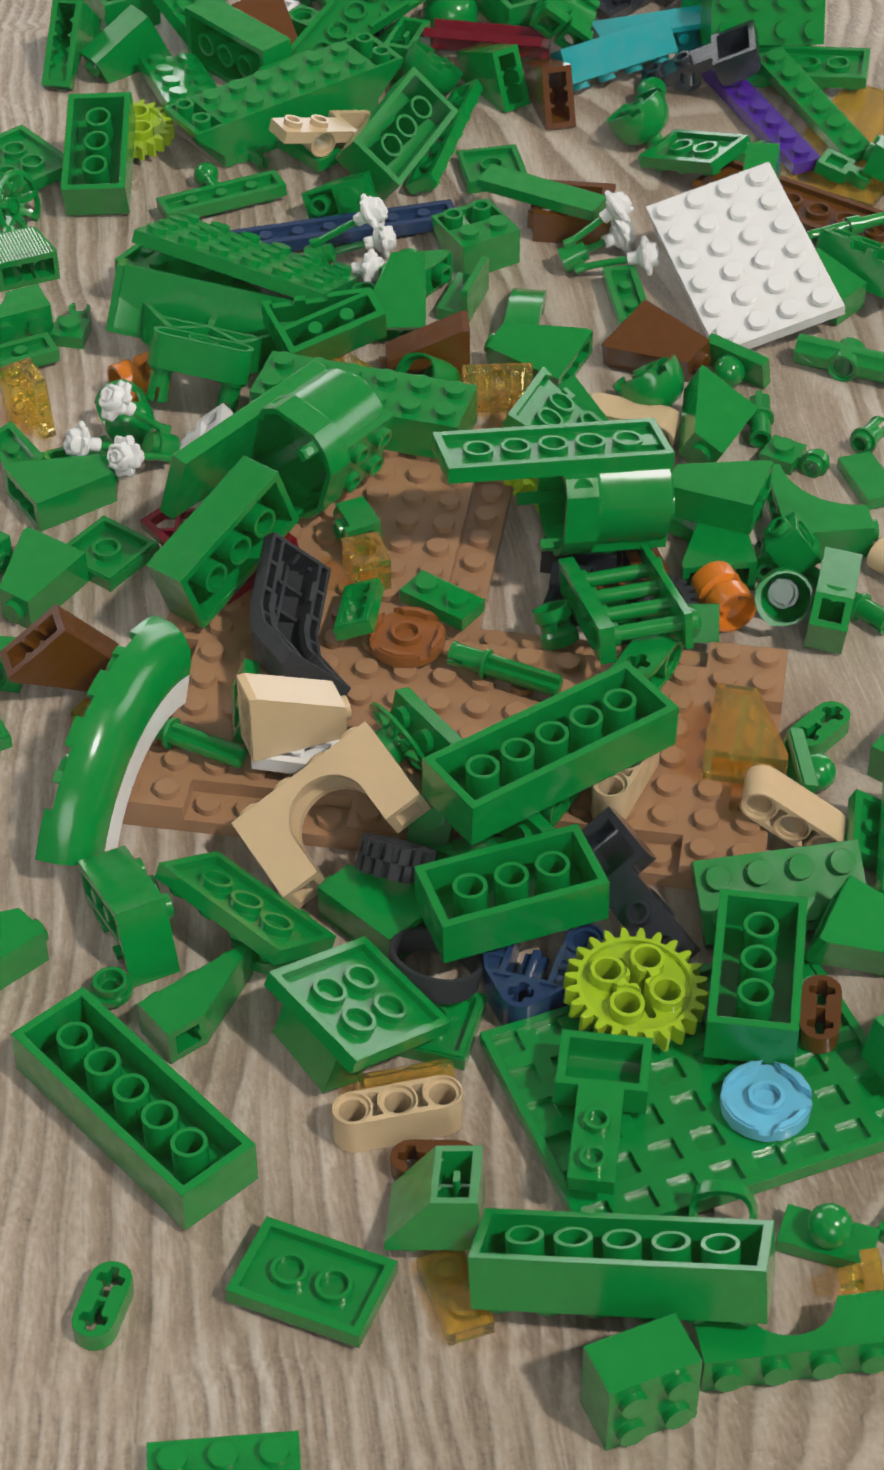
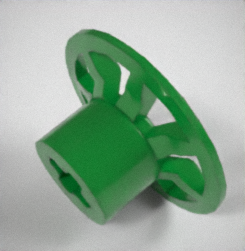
M17 169L9 170L0 178L1 229L6 226L14 227L16 224L18 229L26 228L27 223L22 217H27L35 222L40 218L41 203L35 183L27 173ZM13 176H17L15 180V185L13 187L12 184L9 182V179ZM25 180L31 191L21 194V191L24 189ZM34 199L35 212L26 208L25 203Z
M372 702L369 708L373 718L380 727L375 731L376 735L399 765L407 760L422 773V758L425 756L418 744L395 716L385 707ZM399 732L403 735V739L398 736Z

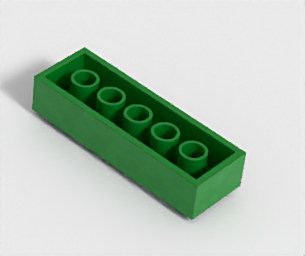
M286 351L271 352L249 391L250 402H252L314 359L328 369H340L351 374H357L366 380L383 407L394 414L390 428L392 437L384 450L434 459L437 458L432 449V432L473 430L477 422V385L466 384L461 381L431 378L426 375L396 372L391 369L360 366L356 363L331 361L321 357H307Z
M625 661L422 758V796L472 846L675 745L679 707L633 665Z
M84 987L10 1033L16 1068L185 1231L258 1179L256 1144Z
M485 1208L468 1255L471 1309L487 1310L495 1314L507 1313L509 1311L535 1312L541 1316L576 1314L585 1315L593 1319L607 1316L633 1317L639 1321H652L676 1313L679 1320L692 1324L705 1321L732 1322L739 1326L768 1324L775 1277L774 1220Z

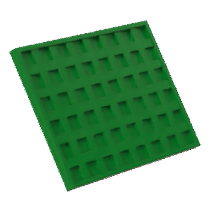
M805 942L804 954H805V952H806V950H807V948H808V945H807L806 942ZM804 959L802 986L809 977L814 975L827 976L820 964L810 963ZM713 961L703 964L700 971V976L707 977L708 979L705 991H708L709 994ZM818 994L817 1005H825V995ZM708 996L703 1021L697 1023L694 1035L686 1033L682 1045L670 1039L669 1048L666 1052L657 1044H652L646 1114L622 1112L614 1194L566 1190L575 1107L554 1105L562 1029L580 1031L578 1029L580 1018L569 1017L570 1005L480 1032L479 1044L566 1211L688 1217L690 1196L694 1186L706 1180H734L746 1185L754 1195L884 1152V1080L860 1056L867 1035L843 998L837 1046L828 1053L816 1054L804 1049L798 1040L795 1066H789L801 1073L811 1088L812 1110L808 1124L797 1135L783 1141L761 1142L746 1138L736 1132L722 1116L719 1101L724 1079L735 1067L747 1062L703 1057L709 1004ZM815 1023V1033L824 1034V1023ZM590 1028V1029L585 1030V1031H586V1032H594V1029H593V1028ZM725 1195L707 1196L698 1200L695 1211L700 1213L739 1199Z

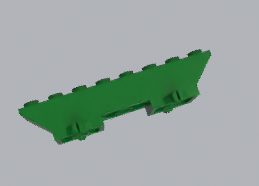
M369 32L359 33L353 38L342 42H335L331 46L308 52L304 56L293 60L283 61L277 66L256 71L254 74L241 79L231 80L228 84L204 90L202 93L187 99H179L175 103L163 107V111L187 131L196 144L225 168L249 161L254 163L260 170H263V167L266 169L269 165V159L263 154L278 148V139L269 130L271 118H284L286 115H295L300 118H311L312 115L328 117L329 110H368L372 112L379 104L380 96L403 64V57Z

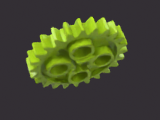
M145 99L140 100L138 103H135L133 100L136 116L134 158L145 161V155L156 157V151L165 152V146L172 145L171 140L175 139L174 121L164 113L162 106L156 108V102L146 105Z
M623 927L621 928L620 937L615 938L606 930L603 934L602 943L590 937L587 949L578 946L575 959H569L563 982V989H565L563 1002L570 1005V1018H580L578 1028L580 1031L593 1028L596 1033L653 1038V1044H657L666 1052L669 1048L670 1039L682 1045L685 1034L694 1035L697 1023L703 1021L709 992L705 991L708 981L707 977L700 976L701 963H689L692 953L690 950L677 953V940L670 941L666 945L661 943L662 935L660 932H657L652 939H648L645 936L644 929L639 928L636 937H630L626 928Z

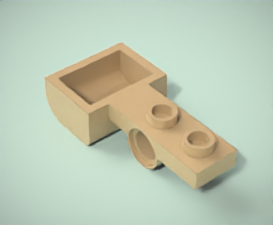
M329 110L328 117L312 115L311 118L286 115L284 118H271L269 130L284 144H302L316 157H325L332 152L335 144L343 149L371 112L368 110Z

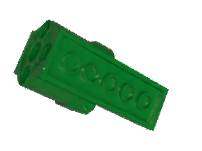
M314 359L174 453L170 463L160 511L172 520L209 495L226 476L227 472L243 456H246L279 472L298 518L313 517L337 501L346 492H353L369 475L373 477L380 471L384 464V458L382 457L384 448L392 437L390 428L394 414L383 407L377 395L361 376L340 369H328Z
M654 418L432 432V449L448 484L537 478V491L516 493L517 506L538 504L542 531L547 538L539 540L537 544L538 551H553L555 556L593 552L612 554L615 551L632 549L640 551V545L648 544L651 549L666 547L667 532L675 516L673 484L675 452Z

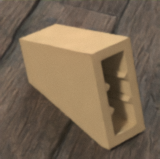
M251 673L236 675L240 733L253 762L338 740L347 731V720L352 718L350 703L346 695L340 696L333 681Z

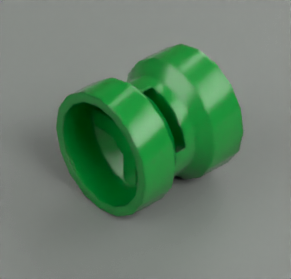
M568 600L551 601L532 610L534 622L541 628L542 633L539 639L544 650L560 649L575 643L580 638L577 626L573 625L570 620L572 610Z

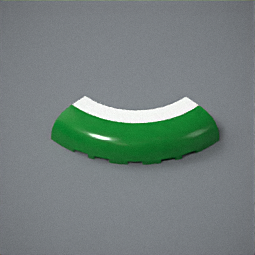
M155 615L139 623L130 631V639L132 640L126 647L117 645L112 652V658L108 662L106 671L100 669L87 692L88 699H92V701L86 708L83 717L76 715L64 743L67 748H71L70 752L63 756L58 770L55 769L52 782L57 783L59 786L53 808H44L36 849V860L57 865L78 866V860L118 847L125 810L141 764L164 723L179 707L186 703L191 669V652L184 634L173 623Z

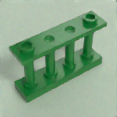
M648 544L640 545L641 564L587 573L585 569H580L574 557L558 559L560 593L564 600L569 601L572 614L601 665L615 662L616 646H620L621 641L675 632L685 649L694 648L693 632L698 631L697 614L694 608L690 609L664 570L661 557H656ZM633 580H643V582L617 586L612 588L597 590L596 588L599 586L611 585ZM651 596L654 598L653 600L607 607L606 605ZM659 614L665 615L664 618L619 626L617 622Z

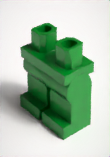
M538 0L529 25L549 40L555 36L553 42L562 49L592 40L594 32L591 31V26L596 17V10L599 8L600 1ZM545 17L550 27L544 26L540 20ZM569 34L574 44L567 42L564 37Z

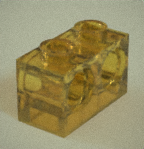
M533 362L462 365V382L477 385V412L511 411L533 381Z

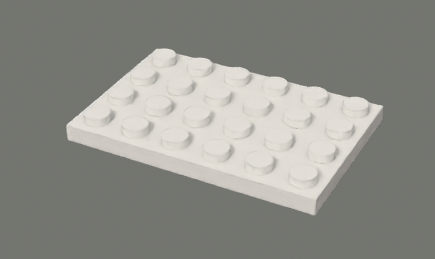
M769 162L646 206L647 216L707 338L713 333L743 347L752 349L845 314V305Z

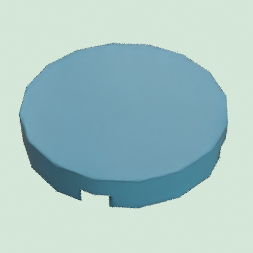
M762 1060L750 1061L735 1067L725 1077L719 1102L722 1116L733 1130L749 1139L761 1142H775L797 1135L808 1124L812 1110V1093L810 1085L798 1071L786 1064L775 1061L774 1066L769 1064L762 1065Z

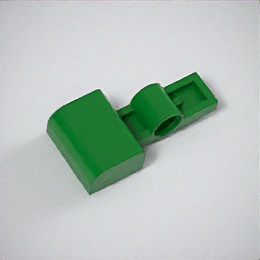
M562 1029L555 1078L554 1105L575 1107L566 1190L614 1194L622 1112L646 1114L653 1038Z

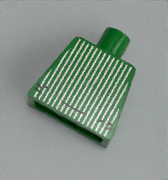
M6 226L0 231V292L60 279L57 250L36 227L30 226L16 229L13 226Z

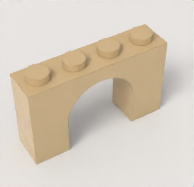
M366 721L359 726L348 729L337 743L325 752L315 754L309 759L303 769L292 777L278 782L270 794L259 802L248 805L242 810L240 816L231 822L282 897L298 909L318 895L317 887L325 880L324 875L307 853L302 839L304 819L317 800L336 790L351 789L360 791L369 796L386 821L397 833L431 809L430 805Z

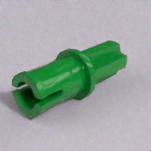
M757 390L755 395L750 396L749 401L756 405L758 409L747 422V425L750 427V444L755 448L762 449L771 439V426L774 423V414L771 411L769 394H763L762 390Z

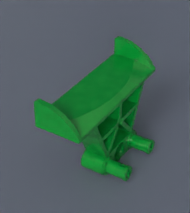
M121 258L116 268L105 331L140 338L150 348L147 363L148 367L151 368L146 398L154 401L157 388L159 387L157 402H168L172 373L178 372L218 381L220 383V390L216 407L222 403L226 405L228 402V408L233 411V414L237 412L241 388L248 384L249 375L262 370L272 351L279 352L263 324L261 301L272 300V303H280L294 300L128 264L129 259Z

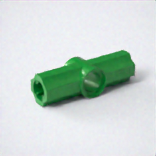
M802 333L798 336L793 352L795 364L828 371L831 377L840 382H848L856 377L884 384V352L868 349L860 340L852 337H847L837 342Z

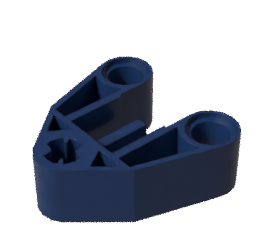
M591 923L569 929L562 948L558 950L548 980H544L550 959L542 957V951L533 949L532 954H525L518 974L515 973L516 961L520 953V943L482 953L484 963L483 994L488 995L487 1002L501 1026L568 1006L569 1004L563 1002L565 993L563 982L565 972H567L568 961L570 958L575 959L578 946L587 949L590 937L602 943L603 930Z

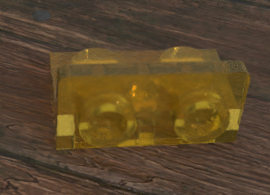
M26 358L1 367L0 390L7 423L12 421L16 426L26 423L29 429L35 428L43 440L56 436L46 379L31 359Z

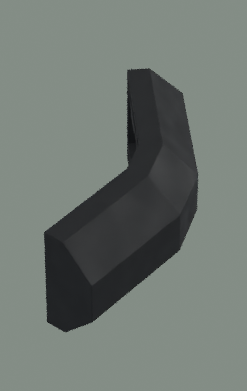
M272 532L264 536L249 606L254 659L259 662V665L268 675L333 681L340 696L347 695L351 687L321 656L318 639L331 568L276 532Z

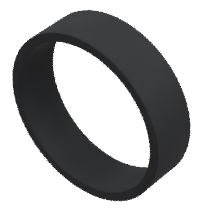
M427 927L408 928L398 932L391 939L387 958L432 1003H459L468 1000L477 992L484 967L481 953L455 960L462 964L471 975L460 979H439L412 970L398 958V955L412 951H427L439 954Z

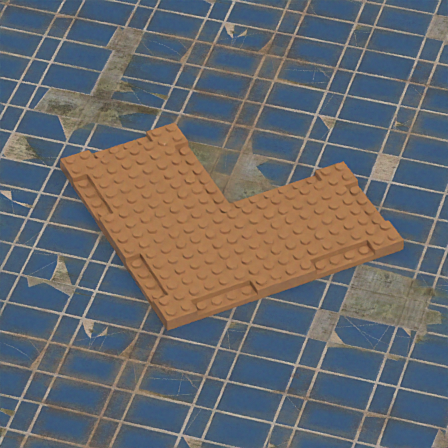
M474 426L473 430H474V429H489V428H487V427H476V426ZM384 450L382 455L384 464L375 476L371 477L369 475L353 492H346L319 514L310 518H299L298 523L289 532L297 538L300 549L331 568L318 639L321 656L351 687V690L346 695L352 712V718L347 720V730L359 726L366 721L375 732L380 727L373 718L369 705L375 702L390 712L395 690L409 687L462 739L552 697L488 676L485 679H481L478 677V673L447 665V654L454 641L482 651H486L489 648L494 650L495 655L559 674L563 679V686L560 692L609 670L615 663L601 665L587 640L579 639L575 643L560 649L544 650L539 639L540 635L482 629L514 491L512 486L504 485V480L448 484L437 459ZM364 496L381 521L382 551L347 561L344 557V543L338 542L333 533L332 521L336 520L333 516V511L336 503ZM422 570L485 599V611L463 631H459L438 620L446 629L445 648L436 660L425 666L415 668H395L381 663L371 654L368 646V634L337 641L333 632L344 587L376 577H380L384 586L378 615L385 612V615L394 613V608L408 606L400 602V589ZM253 588L229 605L226 604L205 629L170 611L166 619L184 634L191 652V669L186 703L179 707L169 719L177 717L181 720L182 725L232 742V685L244 658L256 661L253 653L249 614ZM710 642L708 653L682 650L676 670L660 690L679 707L676 744L660 752V760L656 770L625 819L657 858L640 873V876L648 885L694 890L689 866L692 861L766 851L768 830L743 814L740 807L745 772L755 765H768L773 768L776 765L788 650ZM628 644L616 646V660ZM260 666V674L268 675ZM153 740L132 787L122 824L241 838L231 822L237 819L242 810L248 805L259 802L270 794L278 782L295 774L252 769L249 751L244 765L237 769L176 746L170 749L164 748L162 742ZM236 743V744L242 745L244 748L247 749L246 745L240 744V743ZM407 760L403 761L400 767L418 791L422 793V773ZM592 786L580 792L572 806L554 826L555 829L578 823L582 830L594 820L590 812ZM342 789L324 795L313 804L304 819L302 839L303 844L308 846L358 851L363 833L381 834L404 840L407 839L409 826L397 833L386 821L369 796L360 791ZM453 828L451 841L456 840L458 838H463L462 835L455 828ZM498 832V833H496V834H494V835H492V836H490V837H503V836Z

